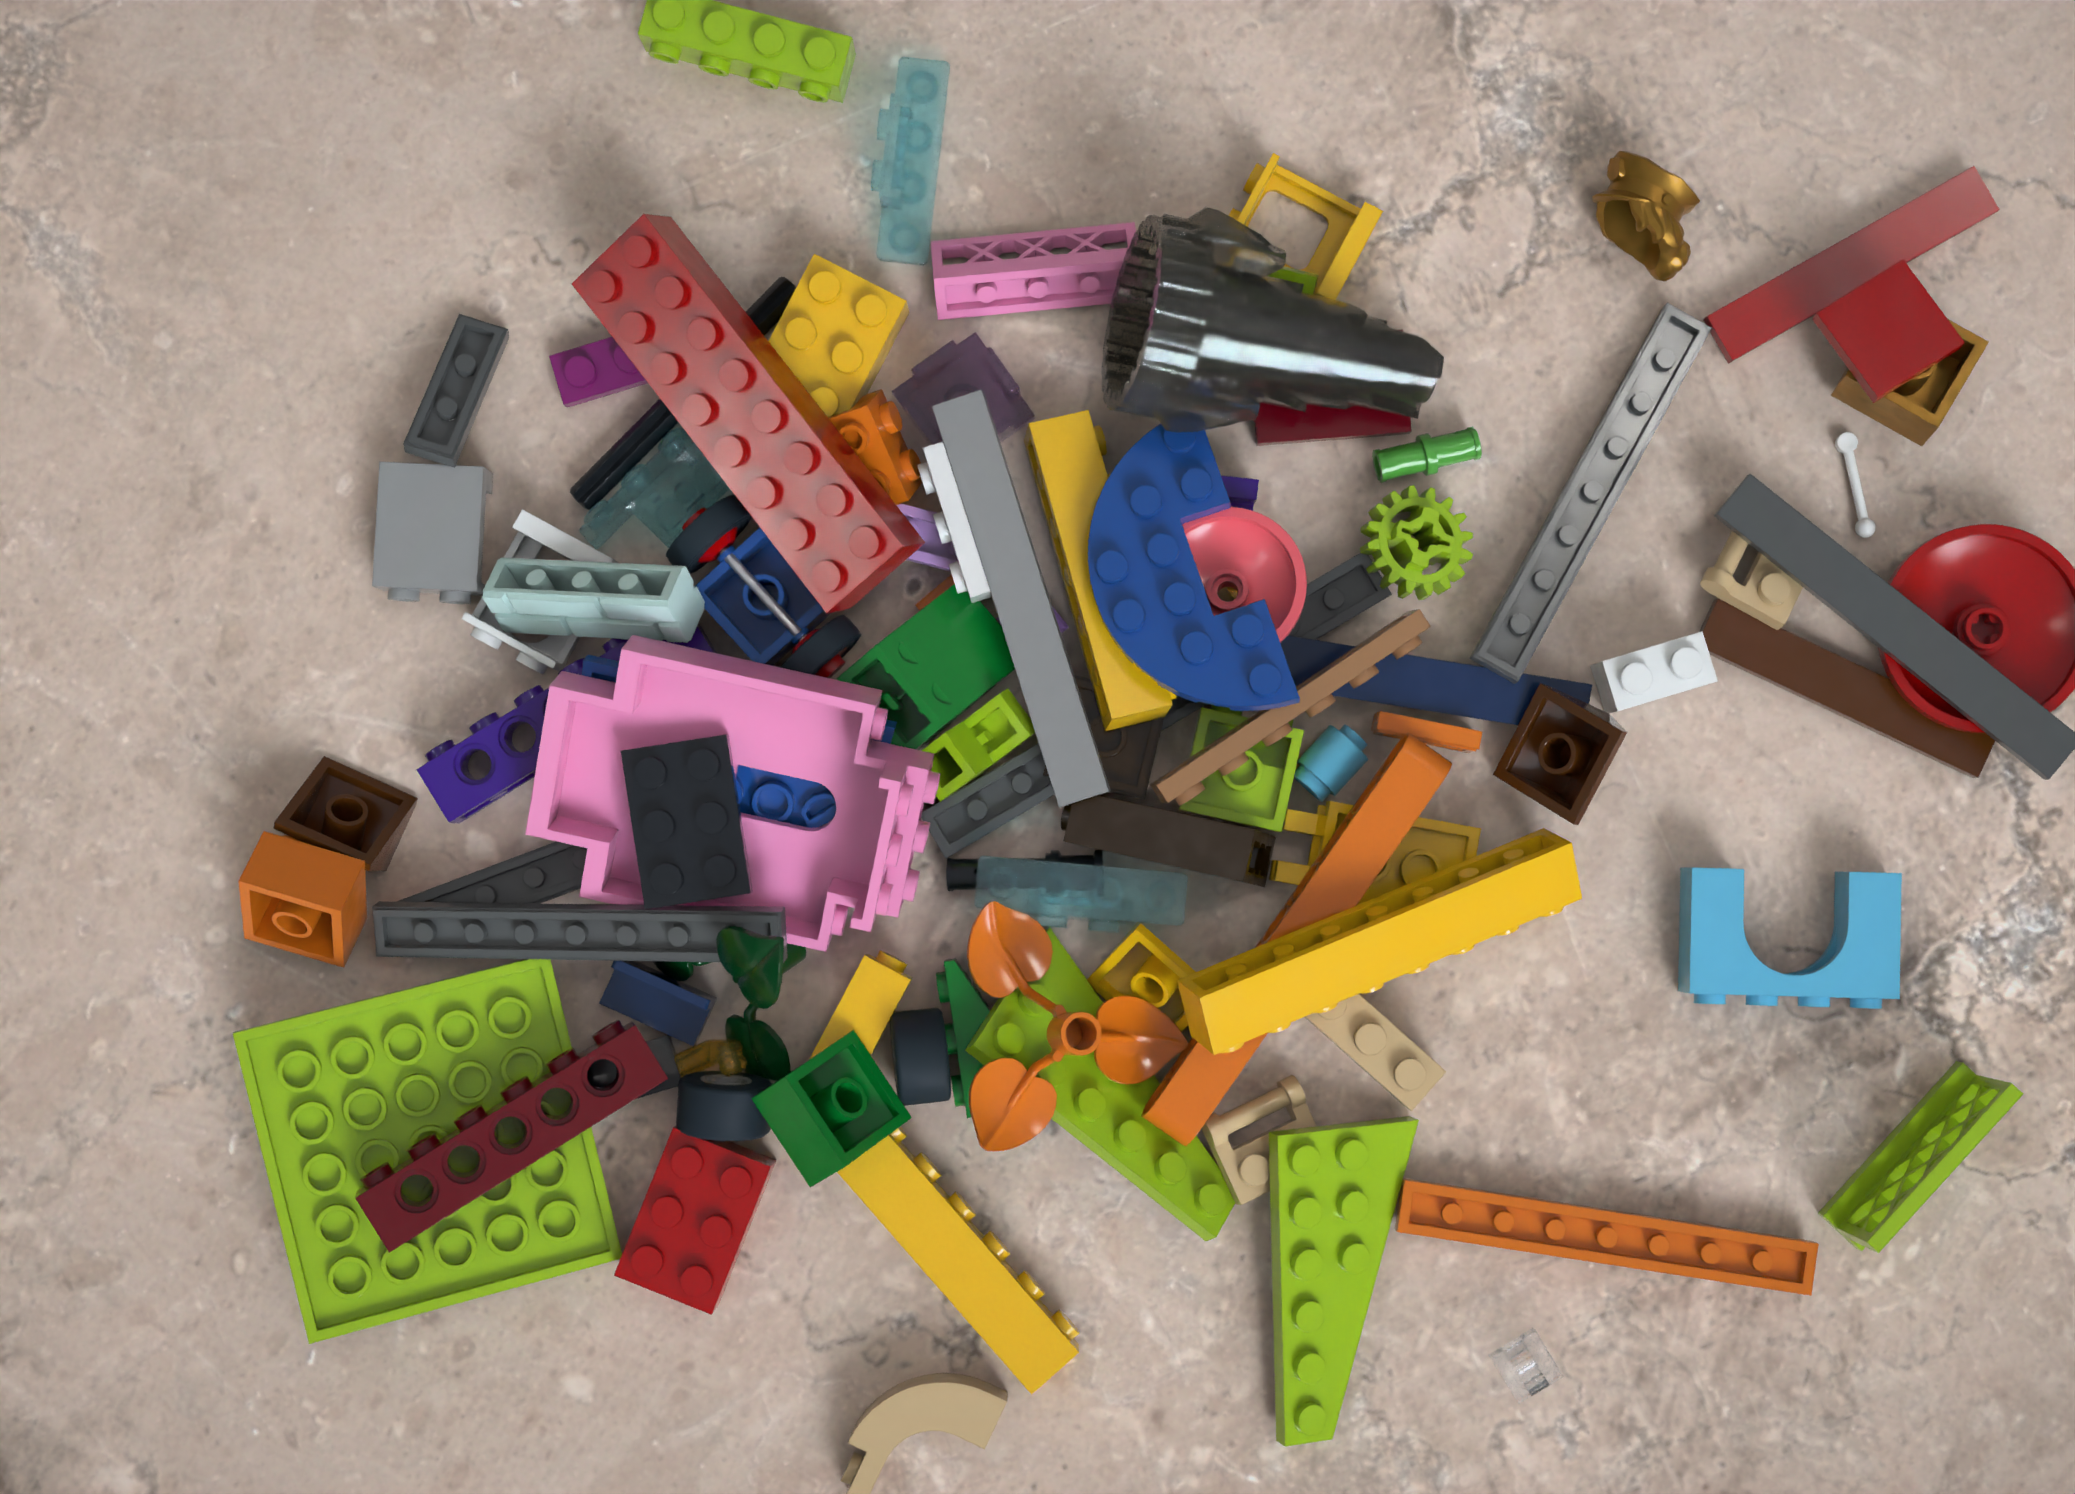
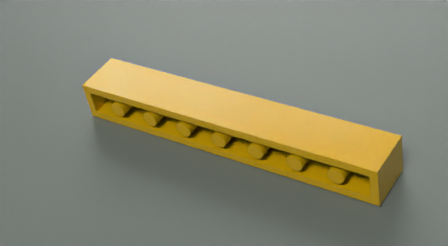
M1542 828L1178 979L1177 983L1191 1037L1213 1055L1236 1051L1248 1040L1265 1033L1283 1031L1291 1025V1022L1307 1015L1330 1011L1337 1006L1338 1002L1354 995L1377 991L1385 982L1404 974L1419 973L1427 969L1430 963L1449 955L1466 953L1472 950L1475 944L1493 936L1511 934L1519 929V925L1538 917H1547L1560 913L1564 906L1582 899L1572 842Z

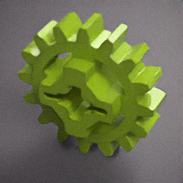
M1414 485L1404 489L1401 495L1395 490L1382 498L1383 504L1378 503L1369 510L1368 514L1374 521L1367 522L1360 529L1362 534L1371 538L1370 542L1359 548L1360 553L1373 556L1374 562L1366 568L1367 572L1374 573L1380 570L1384 575L1381 579L1380 587L1385 589L1393 583L1397 584L1398 597L1402 599L1410 595L1413 590H1415L1418 600L1426 599L1432 595L1433 591L1440 595L1451 588L1450 581L1456 582L1465 575L1464 570L1459 564H1464L1473 557L1470 551L1462 548V544L1473 538L1472 532L1461 531L1459 524L1467 516L1465 513H1458L1454 516L1449 511L1453 503L1451 497L1446 498L1441 503L1436 502L1435 488H1428L1420 496H1418ZM1411 512L1405 521L1391 522L1396 514ZM1441 564L1435 573L1422 575L1423 570L1428 565Z

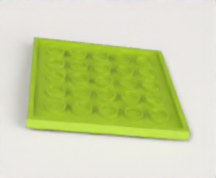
M523 959L233 1032L309 1344L621 1258L622 1251L591 1127L390 1253L355 1199L356 1192L364 1187L360 1181L364 1175L386 1162L389 1163L392 1169L411 1158L407 1152L411 1146L433 1133L436 1134L439 1140L458 1129L454 1124V1120L478 1105H482L484 1110L487 1111L504 1100L500 1094L502 1090L525 1076H528L531 1082L536 1081L550 1072L546 1066L549 1061L572 1048L551 959ZM562 1088L548 1090L541 1099V1108L549 1115L563 1114L571 1104L570 1093ZM505 1117L497 1123L494 1134L499 1141L513 1144L524 1136L526 1126L517 1117ZM458 1146L449 1154L448 1163L457 1172H469L477 1166L480 1156L470 1146ZM412 1175L404 1180L401 1190L409 1200L422 1201L432 1193L433 1185L423 1175Z

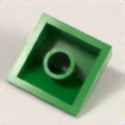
M854 1030L751 1098L809 1187L816 1185L849 1165L912 1118Z

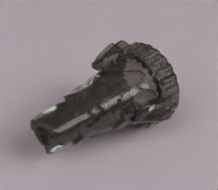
M1205 207L1188 219L1169 214H1163L1162 216L1149 215L1145 221L1141 222L1137 232L1134 233L1130 246L1124 256L1110 305L1103 345L1101 384L1102 392L1104 393V403L1107 404L1109 410L1157 419L1166 431L1176 433L1198 432L1242 421L1255 420L1259 413L1260 403L1306 412L1308 404L1338 409L1360 406L1418 419L1421 403L1428 401L1434 391L1437 379L1441 378L1444 356L1422 337L1390 328L1386 320L1368 316L1364 310L1357 306L1335 299L1303 293L1304 284L1268 276L1284 267L1286 251L1273 246L1261 234L1223 212Z

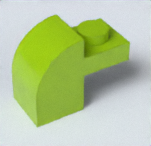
M1009 688L996 695L963 722L946 731L921 750L934 753L931 771L941 773L936 794L940 802L992 767L1035 733L1031 718Z

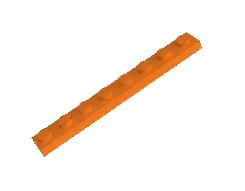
M1403 1178L1395 1230L1400 1233L1810 1296L1812 1295L1819 1246L1814 1241L1407 1178Z

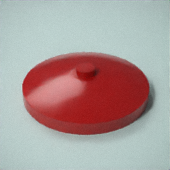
M1997 524L1969 525L1950 530L1926 541L1911 552L1892 574L1888 584L2050 713L2061 705L2075 689V569L2048 542L2029 532L2010 526ZM1878 648L1881 662L1892 685L1900 696L1921 715L1954 730L1969 733H1985Z

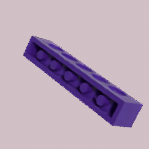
M699 622L691 641L687 643L668 642L717 653ZM610 639L602 646L606 653L599 657L619 661L621 649L628 640ZM585 658L569 664L561 671L582 675L583 660ZM541 685L527 690L514 700L517 708L500 718L496 712L489 714L470 726L469 729L473 734L457 745L454 744L453 740H448L425 754L428 762L416 770L449 823L463 822L535 777L549 688L543 690ZM528 723L535 731V743L528 751L519 752L513 745L512 735L519 725ZM483 750L490 757L491 769L484 778L477 780L470 774L468 763L474 753Z

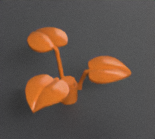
M991 901L982 908L971 927L967 945V961L971 976L982 991L995 998L1006 997L1018 987L1024 996L1052 1013L1054 1018L1050 1021L1047 1028V1040L1052 1050L1049 1054L1034 1062L1028 1070L1016 1059L998 1058L986 1063L974 1076L969 1090V1109L979 1145L985 1151H1004L1018 1147L1034 1138L1048 1125L1056 1108L1057 1093L1051 1083L1036 1077V1075L1050 1064L1060 1062L1064 1055L1083 1056L1094 1051L1096 1065L1106 1077L1119 1084H1137L1154 1076L1172 1058L1188 1047L1186 1038L1175 1023L1157 1007L1140 998L1133 996L1110 998L1099 1006L1095 1018L1086 1012H1066L1062 1005H1056L1033 990L1027 982L1039 980L1048 971L1053 953L1051 940L1038 921L1025 913L1008 908L996 901Z

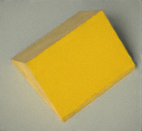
M1138 921L1088 977L1087 981L1106 1001L1117 996L1137 997L1149 1002L1165 1013L1181 1032L1188 1026L1177 980L1196 971Z

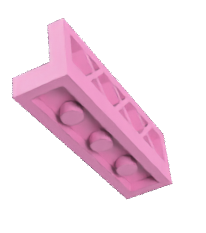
M1135 222L931 241L938 320L1142 301L1141 260ZM1126 242L1127 248L1106 250L1101 248L1103 244ZM1066 247L1072 250L1068 254L1054 255L1050 253L1054 248ZM1016 252L1020 254L1015 259L1003 260L998 257L1002 253ZM965 257L969 259L966 263L943 265V259Z

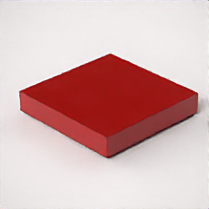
M1904 259L1823 308L1812 319L1873 403L1953 354L1965 343Z

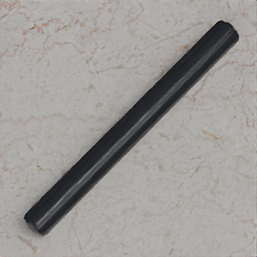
M779 277L746 311L763 335L780 320L796 289V286L785 277ZM661 399L571 487L570 493L572 497L585 509H593L678 423Z

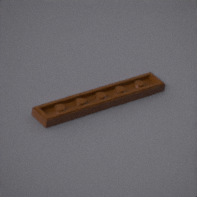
M1720 599L1713 601L1699 631H1703L1711 656L1971 778H1979L1995 743V740L1986 733L1958 731L1931 721L1911 707L1900 696L1890 679L1782 628L1776 630Z

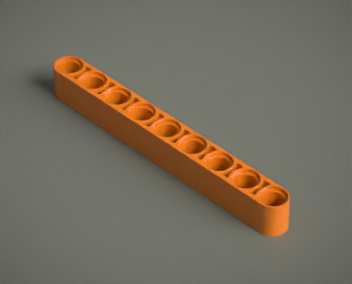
M1409 732L1406 733L1385 759L1255 947L1357 906L1446 778L1452 763ZM1268 1033L1244 1042V1045L1236 1051L1218 1053L1216 1055H1213L1194 1038H1191L1188 1042V1047L1181 1052L1148 1100L1141 1117L1183 1146H1187L1199 1133Z

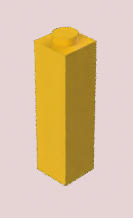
M882 950L879 951L876 958L868 953L865 954L810 1058L852 1030L856 1032L872 1056L890 1022L892 1014L897 1009L913 978L904 973L908 964Z

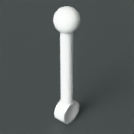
M1845 432L1836 438L1835 447L1839 453L1844 455L1858 518L1855 531L1860 537L1868 538L1874 534L1876 525L1874 521L1868 518L1854 455L1858 439L1853 433Z

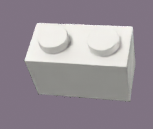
M1703 631L1590 665L1603 709L1609 714L1718 682Z

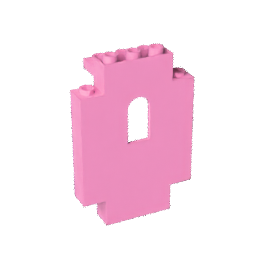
M632 635L621 649L616 683L561 671L550 684L525 835L587 848L579 897L616 905H644L621 751L729 735L735 779L738 765L820 783L832 793L836 802V813L829 823L817 828H809L741 813L753 893L678 905L785 907L787 943L826 952L833 934L839 936L843 934L848 907L855 908L849 928L871 932L877 914L898 918L903 901H914L920 871L911 869L914 852L924 853L930 822L922 821L921 816L924 803L934 805L941 773L931 771L934 753L880 742L884 734L888 709L879 708L882 690Z

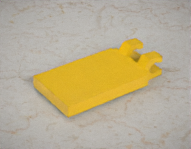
M1326 801L1325 806H1317L1316 814L1287 809L1282 830L1312 835L1307 865L1272 860L1269 880L1299 885L1353 805ZM1418 817L1357 905L1477 856L1481 828Z

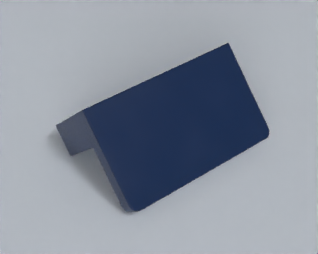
M613 961L611 968L614 969V972L599 1004L695 1046L717 997L684 982L674 980L664 973L637 961Z

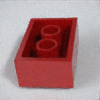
M677 1125L674 1126L614 1276L712 1315L721 1301L777 1160L730 1141L691 1137L682 1133L677 1128Z

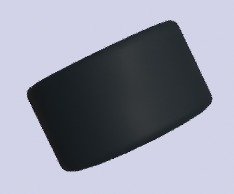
M939 1008L894 1012L890 1018V1035L896 1090L900 1101L904 1106L948 1101L951 1098V1078L942 1011Z
M701 1071L686 1074L679 1079L677 1128L688 1136L707 1140L745 1141L762 1138L770 1132V1126L751 1098L772 1084L770 1080L764 1077L743 1072Z

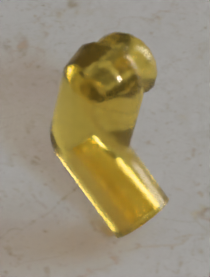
M709 1039L674 1055L676 1065L682 1077L686 1074L701 1072L716 1064H719L720 1072L728 1077L742 1072L747 1067V1060L742 1054L745 1048L735 1039Z

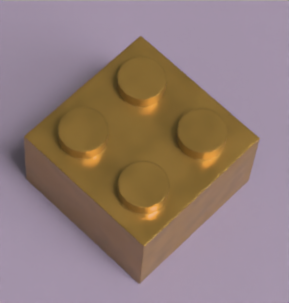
M1949 320L1965 342L1953 354L1875 403L1871 401L1847 368L1831 396L1922 447L1939 428L1989 341Z

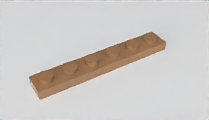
M1420 609L1407 611L1297 685L1296 689L1300 697V703L1258 711L1151 783V788L1163 803H1169L1175 799L1180 806L1205 790L1201 782L1203 779L1219 770L1222 776H1225L1247 762L1249 758L1245 751L1262 740L1266 747L1274 744L1293 730L1288 722L1303 712H1306L1309 718L1332 705L1336 701L1332 695L1334 691L1348 682L1352 688H1356L1379 673L1375 665L1377 662L1391 653L1395 659H1399L1423 643L1418 635L1430 628V624Z

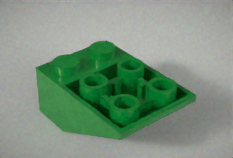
M954 584L876 644L836 679L882 690L879 708L888 709L887 720L897 722L891 744L920 750L1014 671L1015 667L1002 626L981 601L971 603L968 591L958 594Z

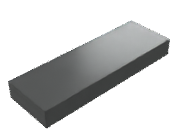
M462 314L458 315L403 443L406 453L455 468L509 340L507 328Z

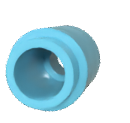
M1345 724L1340 730L1329 725L1298 759L1299 767L1295 770L1294 778L1321 802L1329 794L1336 796L1368 761L1367 756L1362 752L1366 748L1367 743Z

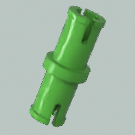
M1472 426L1467 427L1465 430L1432 438L1428 433L1418 435L1415 442L1382 450H1373L1372 459L1376 476L1380 483H1383L1390 479L1423 472L1426 476L1436 474L1439 467L1472 459L1478 460L1481 458L1482 451L1478 433Z

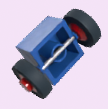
M734 494L719 500L708 509L703 507L694 513L683 524V531L669 547L666 557L672 565L686 566L690 574L698 571L711 561L717 559L720 562L719 565L695 585L705 601V610L753 662L774 666L793 648L792 655L780 668L825 678H831L846 663L842 658L861 637L860 631L845 615H840L822 628L815 629L831 613H826L760 527L736 549L732 546L735 539L752 518Z

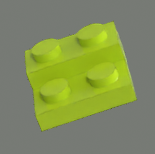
M1212 705L1211 709L1202 707L1199 711L1189 758L1247 720L1248 717H1243L1242 711L1230 710L1229 707ZM1294 719L1288 722L1291 728L1293 726ZM1292 728L1293 730L1268 747L1261 740L1245 751L1249 758L1247 762L1225 776H1222L1219 770L1203 779L1201 782L1205 790L1188 802L1180 805L1178 810L1282 832L1304 730Z

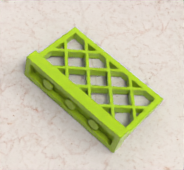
M1956 1061L1818 1214L1856 1249L1863 1251L1867 1247L1879 1253L2021 1098L2023 1093L2010 1082L1976 1075L1963 1062Z

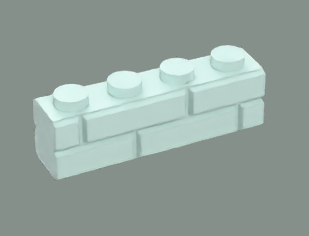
M524 558L498 559L483 589L482 596L490 611L496 613L495 619L502 630L508 633L561 636L574 634L578 637L629 640L632 635H637L659 641L664 639L667 642L685 643L691 641L704 611L705 604L697 586H693L694 581L686 566Z

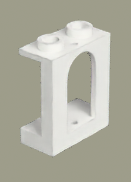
M523 509L512 527L518 533L504 558L537 559L543 546H546L571 561L618 563L613 558ZM482 597L473 614L465 612L462 617L464 621L475 626L470 634L471 636L497 650L502 642L507 643L520 651L516 658L518 662L541 674H544L548 666L561 671L581 638L574 634L569 636L549 635L548 638L537 643L520 641L512 633L502 630L495 619L496 613L490 611Z

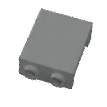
M379 462L372 586L388 591V600L419 602L420 593L440 594L439 602L471 604V595L483 596L485 584L482 583L481 576L486 494H492L493 473L482 466L456 465L454 468L440 464Z

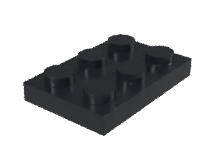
M729 735L622 750L621 757L644 908L652 909L753 893Z

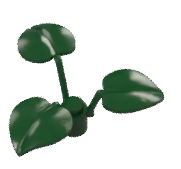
M728 926L717 935L718 956L723 967L733 976V981L738 984L742 994L750 1004L744 1010V1018L735 1014L727 1018L725 1025L727 1043L734 1059L746 1073L764 1077L773 1084L791 1072L789 1055L779 1035L765 1022L756 1020V1012L758 1008L768 1009L776 1003L781 989L783 974L806 958V947L787 943L788 958L783 963V937L761 935L742 927ZM652 961L660 971L677 981H686L692 977L693 965L702 966L713 963Z

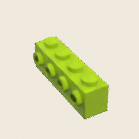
M647 0L638 31V36L646 52H649L650 56L660 61L676 64L681 60L696 64L701 70L713 75L726 77L730 73L746 77L749 82L757 86L773 90L778 89L779 86L798 91V94L804 98L823 103L828 102V99L843 103L856 56L851 36L713 0Z

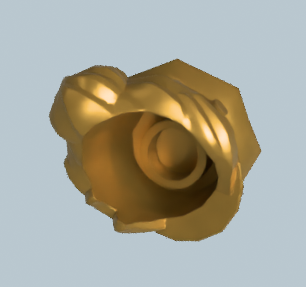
M1619 151L1614 158H1610L1607 165V177L1611 182L1607 191L1592 196V201L1597 204V222L1604 237L1642 263L1653 278L1667 281L1673 278L1688 262L1691 254L1690 245L1683 240L1685 233L1679 222L1683 215L1690 213L1695 208L1700 199L1681 177L1664 170L1646 157L1628 151Z

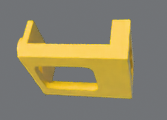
M1273 153L1266 167L1256 163L1243 188V191L1250 194V197L1242 212L1232 208L1218 235L1226 239L1222 251L1293 268L1249 245L1244 239V232L1263 197L1268 192H1277L1323 216L1328 223V228L1306 268L1300 270L1318 275L1312 303L1330 312L1383 211L1367 202H1364L1361 209L1277 165L1280 156Z

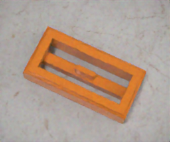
M1383 711L1374 713L1371 731L1375 735L1401 739L1409 732L1426 745L1465 753L1479 750L1483 731Z

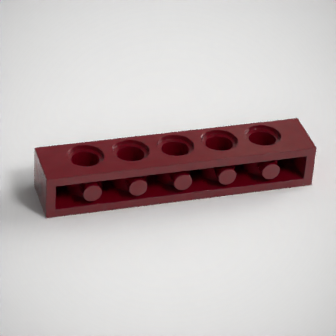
M620 1020L608 1024L592 1035L596 1044L579 1054L576 1053L574 1048L561 1053L546 1064L550 1072L534 1082H531L528 1076L521 1078L500 1092L504 1100L487 1111L484 1110L482 1105H478L454 1120V1124L458 1129L439 1140L436 1134L433 1133L411 1146L407 1150L411 1158L392 1169L389 1163L386 1162L364 1175L360 1179L364 1187L356 1192L355 1199L389 1253L667 1080V1075L636 1025L631 1021L623 1026ZM600 1059L612 1061L617 1070L614 1081L605 1087L593 1086L587 1080V1071L590 1065ZM562 1088L570 1093L571 1104L566 1112L560 1115H549L543 1111L541 1099L548 1090ZM505 1117H517L526 1126L524 1136L513 1144L499 1141L494 1134L497 1123ZM466 1145L474 1148L478 1152L480 1159L473 1170L464 1173L457 1172L449 1165L448 1156L456 1147ZM412 1175L427 1177L433 1185L432 1193L422 1201L409 1200L401 1190V1185L406 1178Z

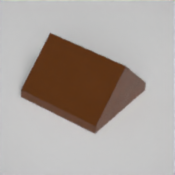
M1540 683L1493 775L1573 825H1579L1627 731L1611 714Z
M324 756L275 820L273 829L304 843L364 860L365 870L369 872L387 871L416 807L418 798Z

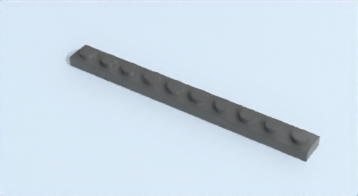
M1359 553L1307 584L1306 599L1302 613L1289 636L1316 640L1392 595L1388 587L1385 589L1380 587L1382 577L1378 571L1374 573L1367 572L1366 568L1372 563L1369 555ZM1177 696L1176 699L1172 700L1173 705L1164 717L1161 731L1207 705V703L1199 701L1195 703ZM1039 743L922 812L921 818L923 821L930 822L929 831L945 859L1055 795L1050 777L1043 776L1045 762Z

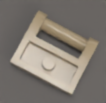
M1731 531L1714 567L1707 568L1700 585L1710 594L1770 627L1779 630L1786 624L1803 587L1760 552H1758L1743 584L1741 585L1736 582L1733 574L1748 543Z
M1290 1075L1278 1081L1277 1088L1220 1116L1215 1112L1212 1113L1201 1129L1235 1204L1243 1205L1270 1191L1268 1132L1316 1127V1123L1306 1104V1097L1300 1083L1295 1076ZM1286 1107L1291 1120L1234 1148L1231 1147L1228 1140L1229 1134Z

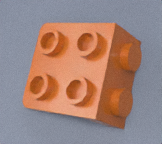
M880 389L866 394L850 410L828 417L893 502L898 505L909 501L922 484L917 466L921 462L917 453L912 448H907L900 432L903 427L900 413L892 401L887 402L883 390Z

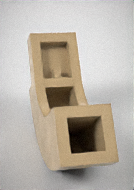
M955 1373L922 1375L908 1379L887 1390L864 1411L850 1434L848 1444L865 1451V1453L860 1455L854 1452L845 1469L841 1481L849 1485L846 1494H871L880 1472L893 1449L903 1440L917 1433L926 1431L946 1432L985 1450L1007 1403L1008 1392L981 1379Z

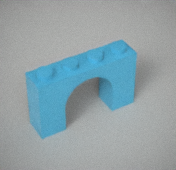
M1680 867L1678 991L1694 994V1003L1726 1004V995H1746V1005L1778 1006V996H1798V1006L1830 1007V997L1850 998V1007L1881 1009L1882 999H1900L1902 873L1835 871L1834 928L1827 949L1810 966L1796 972L1780 973L1764 965L1754 955L1746 940L1743 922L1744 869Z

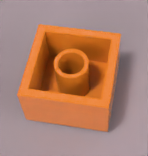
M263 831L238 881L244 938L344 968L367 920L365 861L304 843L289 835L279 836Z

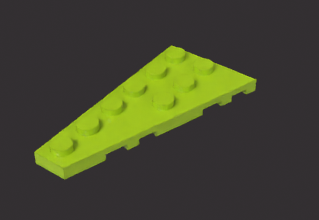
M1050 927L1047 928L1045 931L1051 940L1053 950L1051 964L1042 978L1027 982L1028 985L1056 1005H1062L1066 1012H1086L1096 1018V1012L1103 1003L1052 929ZM1017 987L1010 995L998 998L965 1051L983 1065L998 1058H1013L1021 1062L1026 1070H1028L1034 1062L1046 1056L1052 1050L1047 1040V1028L1054 1017L1052 1013L1024 996ZM1094 1051L1083 1056L1064 1055L1060 1062H1054L1038 1072L1036 1077L1051 1083L1057 1093L1056 1108L1051 1118L1053 1121L1203 1240L1209 1241L1217 1237L1234 1207L1235 1201L1218 1165L1197 1136L1187 1146H1183L1141 1117L1145 1105L1160 1084L1155 1076L1137 1084L1116 1083L1099 1070L1094 1060Z
M1405 1116L1268 1132L1276 1441L1285 1447L1333 1439L1419 1120L1416 1118Z

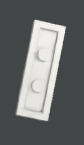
M940 442L924 447L923 450L927 462L917 466L926 495L937 492L942 512L933 514L941 542L945 544L952 541L958 561L949 564L957 593L968 591L971 603L990 598L991 592L944 444Z

